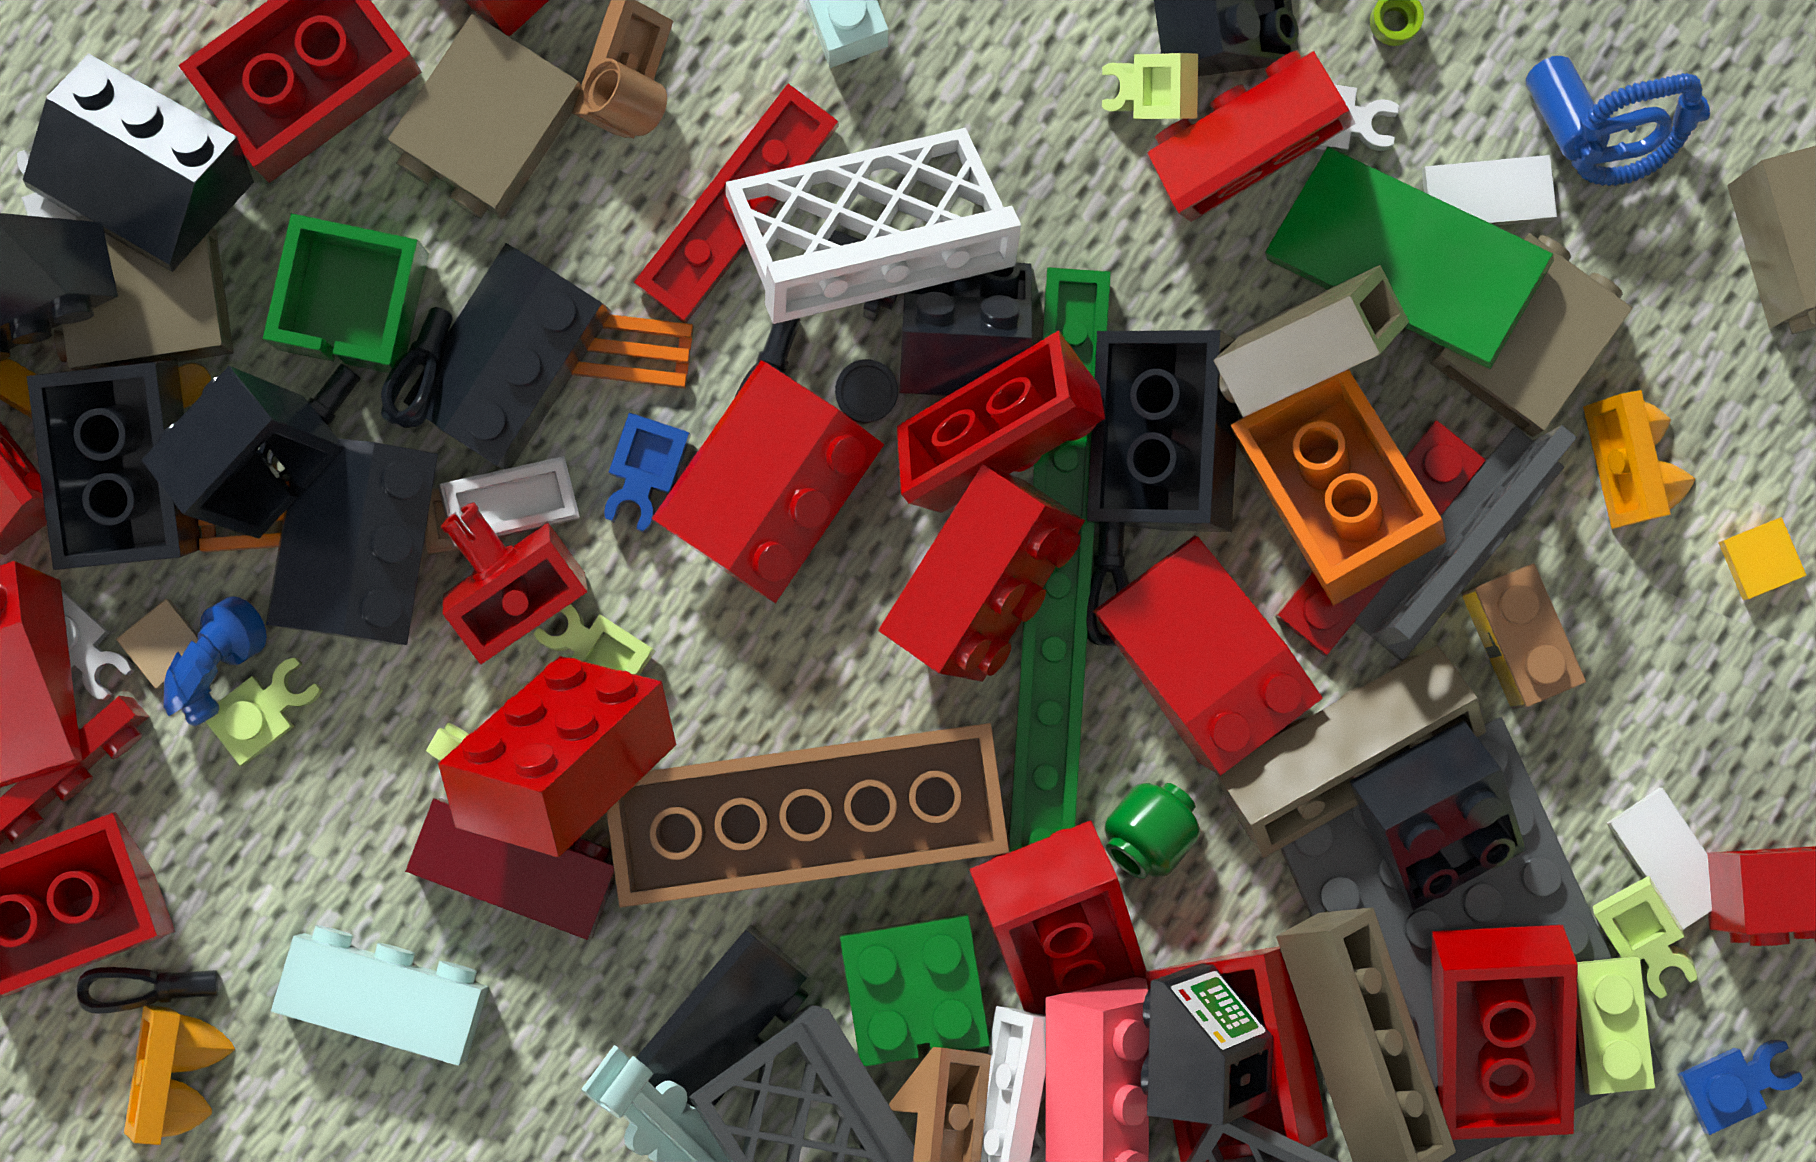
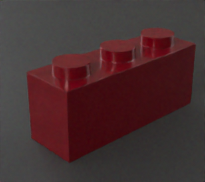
M433 798L405 870L407 873L586 940L594 937L615 881L614 864L607 860L611 849L580 837L558 858L455 827L449 802L443 798Z

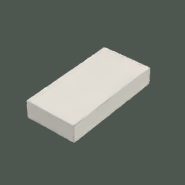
M1550 155L1425 166L1422 169L1425 193L1492 225L1500 226L1553 221L1557 217Z
M565 456L441 483L438 486L446 519L455 512L461 519L463 514L461 508L474 502L479 507V512L499 538L536 530L547 522L553 526L580 518ZM451 539L453 549L458 548L454 541Z
M1658 788L1607 822L1643 878L1650 876L1683 930L1712 911L1708 854L1663 788Z

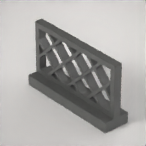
M1563 425L1535 440L1528 437L1518 427L1512 428L1441 515L1446 543L1396 570L1358 615L1354 623L1398 660L1403 661L1565 468L1558 460L1577 437Z
M807 1005L789 1018L790 1025L689 1096V1099L729 1162H753L758 1139L789 1144L786 1162H799L802 1147L833 1152L831 1162H844L845 1154L866 1158L868 1162H913L914 1144L829 1009ZM793 1043L806 1062L800 1090L769 1084L774 1057ZM759 1068L757 1082L744 1079ZM815 1078L825 1094L813 1092ZM733 1086L755 1090L747 1128L725 1124L711 1102ZM767 1092L798 1098L791 1136L760 1130ZM811 1100L830 1103L839 1114L834 1144L804 1138ZM849 1133H851L859 1148L847 1146ZM732 1134L746 1136L743 1151Z

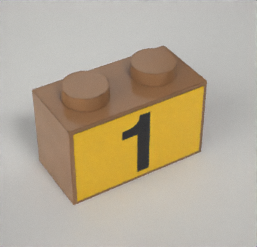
M1535 563L1462 592L1463 600L1512 709L1529 707L1586 682Z

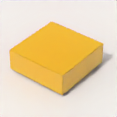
M1782 517L1718 542L1742 600H1748L1807 576Z

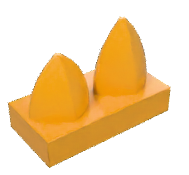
M1642 390L1618 394L1583 406L1611 529L1671 515L1670 509L1683 500L1695 482V478L1685 470L1673 464L1659 461L1657 458L1655 445L1660 442L1666 433L1671 419L1653 404L1645 402Z
M143 1006L124 1134L133 1143L161 1145L162 1137L182 1134L205 1121L212 1114V1108L197 1090L183 1082L171 1079V1073L190 1072L209 1067L221 1061L235 1050L231 1041L214 1026L200 1019L179 1014L170 1007Z

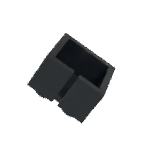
M228 366L221 375L213 378L204 387L202 395L185 414L162 432L158 443L141 461L183 515L260 539L297 499V496L259 450L263 443L267 445L295 482L303 488H307L345 447L303 395Z

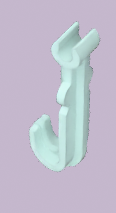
M615 1045L581 1089L591 1100L607 1112L620 1119L623 1116L630 1122L625 1131V1145L638 1155H648L652 1162H729L696 1108L686 1104V1090L673 1081H664L656 1088L648 1082L653 1075L652 1071L634 1056L631 1059L628 1058Z

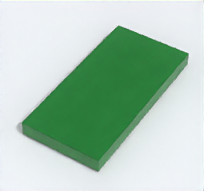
M1330 147L1326 148L1265 251L1268 261L1327 290L1381 265L1409 320V323L1404 328L1490 370L1554 262L1553 253Z

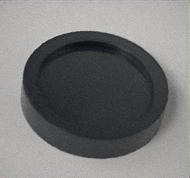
M871 359L855 361L846 366L837 378L835 385L836 401L842 412L855 421L863 423L878 421L887 416L896 404L898 397L896 378L887 366Z

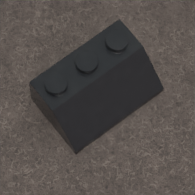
M89 53L46 97L23 177L26 188L83 221L102 222L104 233L171 272L180 265L254 183L237 136Z
M0 213V361H3L11 356L10 349L20 344H32L47 340L52 336L51 329L61 324H72L88 320L94 316V308L118 297L102 222Z
M505 243L446 335L440 350L441 358L435 370L436 377L426 419L496 466L504 469L512 468L572 377V371L578 362L583 360L588 352V347L594 338H597L603 329L604 323L613 312L602 302L559 274ZM424 370L403 401L408 406L413 403L418 394Z
M1221 330L1097 331L1095 380L1100 386L1105 419L1097 423L1091 433L1087 506L1088 522L1166 531L1232 532L1236 438L1231 425L1238 421V407L1236 403H1230L1222 394L1219 388L1220 372L1213 360L1235 340Z
M177 359L27 376L53 570L180 558L199 551V538L201 537L198 519L182 514L141 461L158 443L162 432L184 415Z
M339 439L345 448L307 488L300 487L290 475L289 488L297 496V499L284 512L266 625L390 645H407L438 454L376 442Z
M750 925L637 1055L636 1058L653 1073L648 1082L655 1088L664 1081L675 1082L686 1090V1104L694 1107L689 1099L690 1095L765 1043L758 1035L775 1016L785 1024L810 995L801 987L809 974L753 925ZM724 1094L711 1102L713 1106L718 1103Z

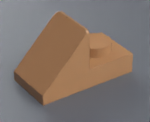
M933 1047L890 1101L889 1106L892 1111L918 1114L913 1162H981L991 1054Z

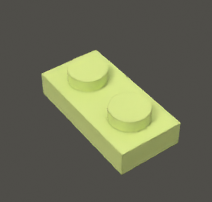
M1623 957L1577 962L1576 1024L1584 1092L1589 1095L1654 1089L1655 1083L1640 958Z

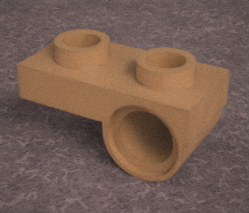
M610 0L572 114L624 138L634 139L635 136H644L650 133L661 121L667 105L666 89L662 84L654 81L674 21L636 0Z

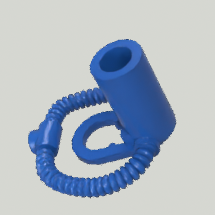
M1552 56L1536 64L1526 77V86L1562 154L1571 160L1572 166L1583 179L1596 185L1617 186L1618 184H1630L1632 181H1638L1639 178L1643 179L1645 176L1656 172L1657 169L1662 168L1663 164H1667L1669 159L1674 158V155L1679 152L1680 148L1688 140L1691 131L1697 128L1698 122L1706 121L1710 116L1709 104L1707 99L1702 96L1703 90L1700 79L1696 75L1688 73L1672 75L1671 77L1667 76L1666 78L1655 79L1654 81H1642L1640 84L1634 83L1632 86L1627 85L1625 89L1619 88L1618 92L1612 91L1611 96L1609 94L1605 95L1604 99H1599L1598 104L1594 103L1574 64L1568 57ZM1682 93L1678 99L1673 121L1665 109L1659 107H1647L1613 118L1610 117V115L1619 110L1618 108L1623 109L1624 105L1629 106L1630 103L1635 104L1636 101L1653 100L1654 98H1664L1665 96ZM1646 123H1657L1655 130L1643 140L1627 144L1620 142L1618 145L1607 147L1610 134L1628 129L1629 133H1633L1636 131V126ZM1652 152V154L1647 155L1646 158H1642L1641 161L1637 160L1635 164L1631 163L1630 165H1625L1624 167L1619 166L1618 168H1606L1605 166L1601 167L1600 165H1597L1600 163L1636 158Z

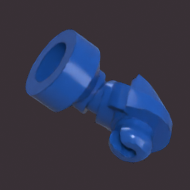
M227 597L206 609L200 620L201 630L197 634L198 642L191 641L182 656L179 651L176 653L164 680L163 707L168 716L182 710L187 723L196 727L218 714L219 704L209 693L212 691L210 684L218 674V663L222 661L229 665H239L260 653L265 647L267 640L265 624L258 611L249 602L240 597Z

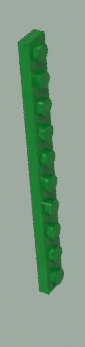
M1047 267L1042 340L1059 330L1095 379L1097 331H1107L1111 272ZM1092 431L1078 440H1068L1048 451L1033 465L1032 485L1084 519L1085 522L1077 533L1081 539L1076 552L1064 566L1060 568L1056 566L1043 587L1046 590V596L1041 607L1030 620L1023 622L1008 840L1009 853L1050 837L1059 830L1075 827L1088 632L1086 619L1091 586L1095 524L1087 521Z

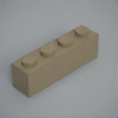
M1436 645L1420 655L1404 659L1394 670L1369 684L1347 691L1337 702L1314 715L1292 722L1282 733L1267 740L1221 776L1217 773L1216 776L1232 812L1261 856L1265 858L1357 806L1350 780L1463 720L1476 737L1486 733L1478 697L1440 647Z
M1374 908L1318 913L1277 935L1276 938L1352 1161L1442 1162L1456 1153Z

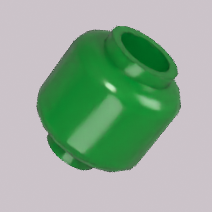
M1151 783L1137 784L1107 818L1104 826L1105 834L1109 841L1105 847L1107 853L1119 867L1136 878L1145 879L1148 875L1154 877L1169 875L1194 846L1200 835L1198 821L1192 813L1196 808L1194 801L1185 791L1171 783H1166L1163 787Z

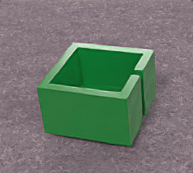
M291 213L263 339L279 351L334 362L336 356L346 365L389 373L394 368L395 363L408 351L429 253L417 239Z
M967 913L840 934L858 1055L864 1066L919 1058L917 1044L930 1043V1050L933 1047L968 1050L990 1046L970 921Z

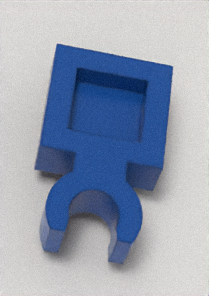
M629 412L608 472L612 476L624 479L625 483L623 489L614 492L606 502L604 514L607 521L615 523L618 511L622 505L629 502L636 503L641 508V517L638 520L636 529L643 533L648 532L654 522L651 518L655 514L654 506L650 501L653 489L669 494L674 487L691 437L690 432Z
M1770 1040L1763 1043L1755 1051L1753 1060L1746 1063L1741 1050L1733 1048L1677 1074L1705 1134L1711 1135L1768 1109L1760 1093L1761 1090L1769 1087L1785 1091L1800 1084L1803 1080L1800 1072L1790 1071L1783 1076L1776 1077L1770 1069L1771 1059L1776 1054L1783 1053L1789 1049L1786 1041Z

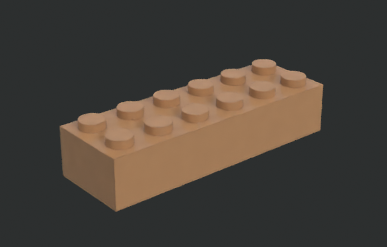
M991 723L651 770L607 811L619 908L1009 853Z

